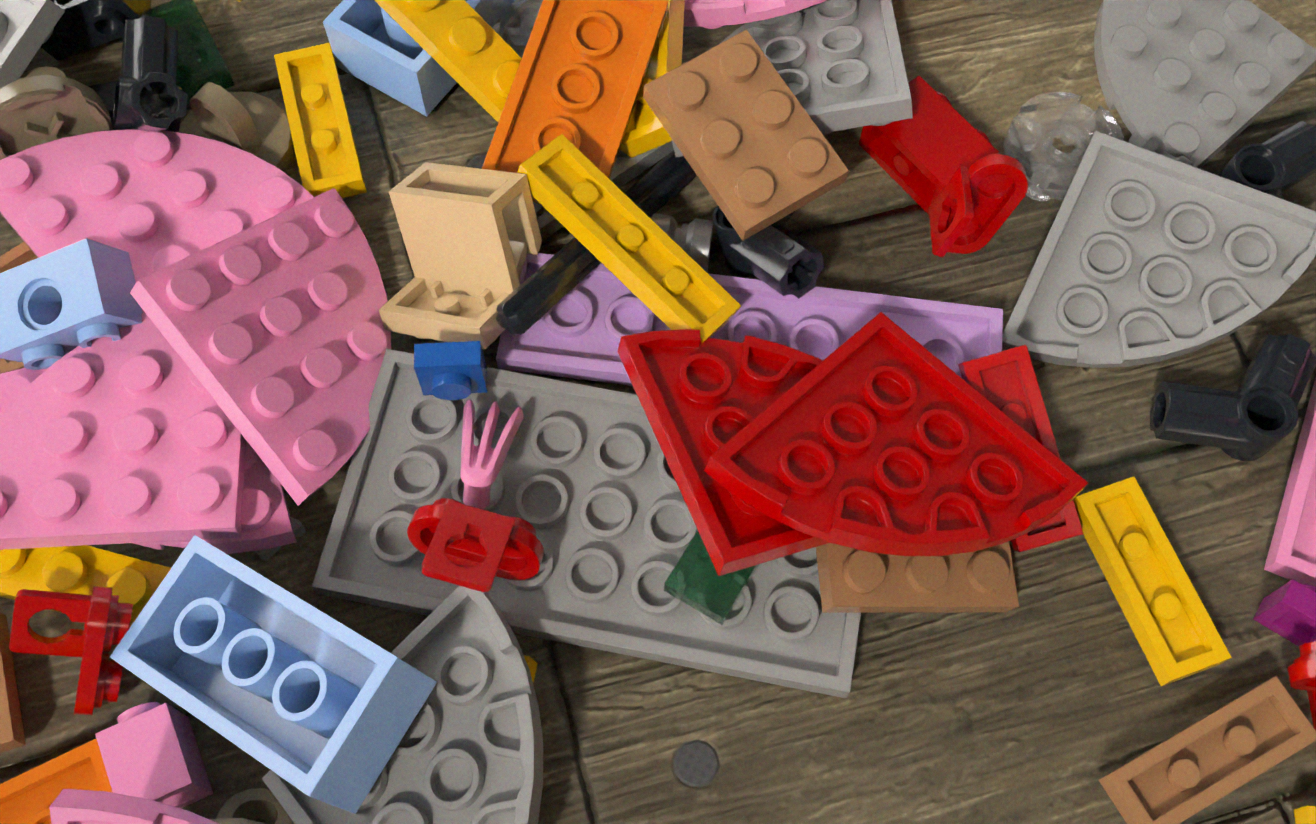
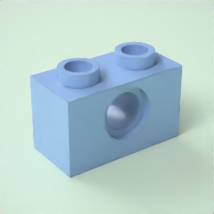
M86 238L0 273V358L22 362L26 369H47L77 346L82 348L91 347L92 340L101 337H111L113 341L121 340L119 328L142 323V308L130 294L136 282L129 252Z

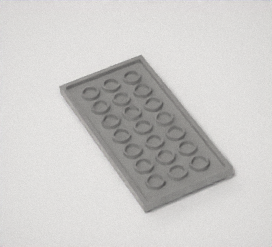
M386 349L368 406L370 429L353 454L312 584L317 594L429 616L459 587V585L430 578L422 574V562L425 554L412 545L407 535V528L418 508L431 505L438 499L449 498L464 504V482L460 477L464 406L468 399L473 401L475 407L474 445L478 446L489 408L496 401L500 408V413L491 446L493 449L496 447L506 423L517 407L522 408L524 418L512 441L503 466L495 481L491 484L490 503L483 510L508 517H518L528 521L535 528L536 537L544 548V556L539 571L535 576L526 580H508L496 576L492 589L487 592L500 608L513 633L847 698L851 689L861 613H822L816 547L718 576L636 394L487 367V393H471L467 398L460 400H443L433 395L423 396L414 370L413 353Z

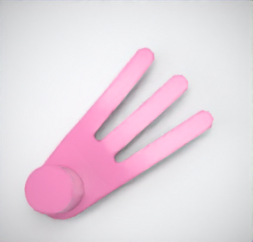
M468 399L465 403L460 477L464 482L463 503L465 505L484 509L489 505L491 484L499 474L512 441L524 418L521 407L515 409L506 423L496 447L493 449L491 446L500 413L498 403L494 401L489 408L478 446L474 445L475 407L471 399Z

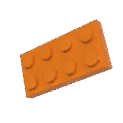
M543 0L482 169L517 173L521 163L563 134L610 179L668 10L669 0ZM532 196L533 202L540 204V203Z

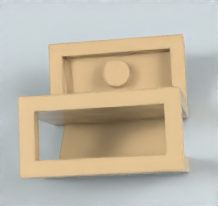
M425 162L389 191L415 277L379 309L380 317L386 331L443 342L481 341L482 349H486L506 329L501 328L496 320L498 315L497 305L520 286L519 279L527 254L538 255L542 242L527 174Z

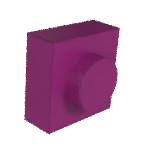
M1294 579L1290 580L1263 598L1253 620L1297 646L1316 641V587L1301 584Z

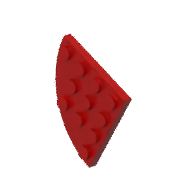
M882 312L877 314L709 457L704 470L739 499L761 513L797 531L833 544L866 552L897 556H946L974 552L1006 543L1034 530L1057 515L1088 484L1085 479Z
M693 329L660 330L621 336L617 352L718 576L830 543L797 531L761 513L733 495L704 471L709 457L823 360L786 345L745 335L743 343L716 338H707L702 343L700 330Z

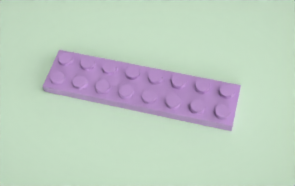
M538 253V255L527 254L519 279L520 285L554 255ZM600 263L524 334L514 336L505 329L500 336L496 360L498 369L633 386L617 352L621 336L671 329L610 270ZM709 274L741 305L736 314L711 338L743 343L745 335L786 345L824 360L877 314L882 312L960 377L961 373L958 364L1002 351L1003 309L817 286L798 299L794 295L782 296L759 279Z

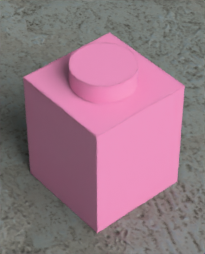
M150 702L132 707L118 716V724L95 733L113 793L150 799L180 809L213 794L189 718L169 704L164 703L161 705L158 702Z

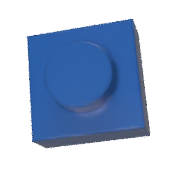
M481 341L414 344V370L423 396L433 395L443 400H460L467 398L471 393H487V366Z

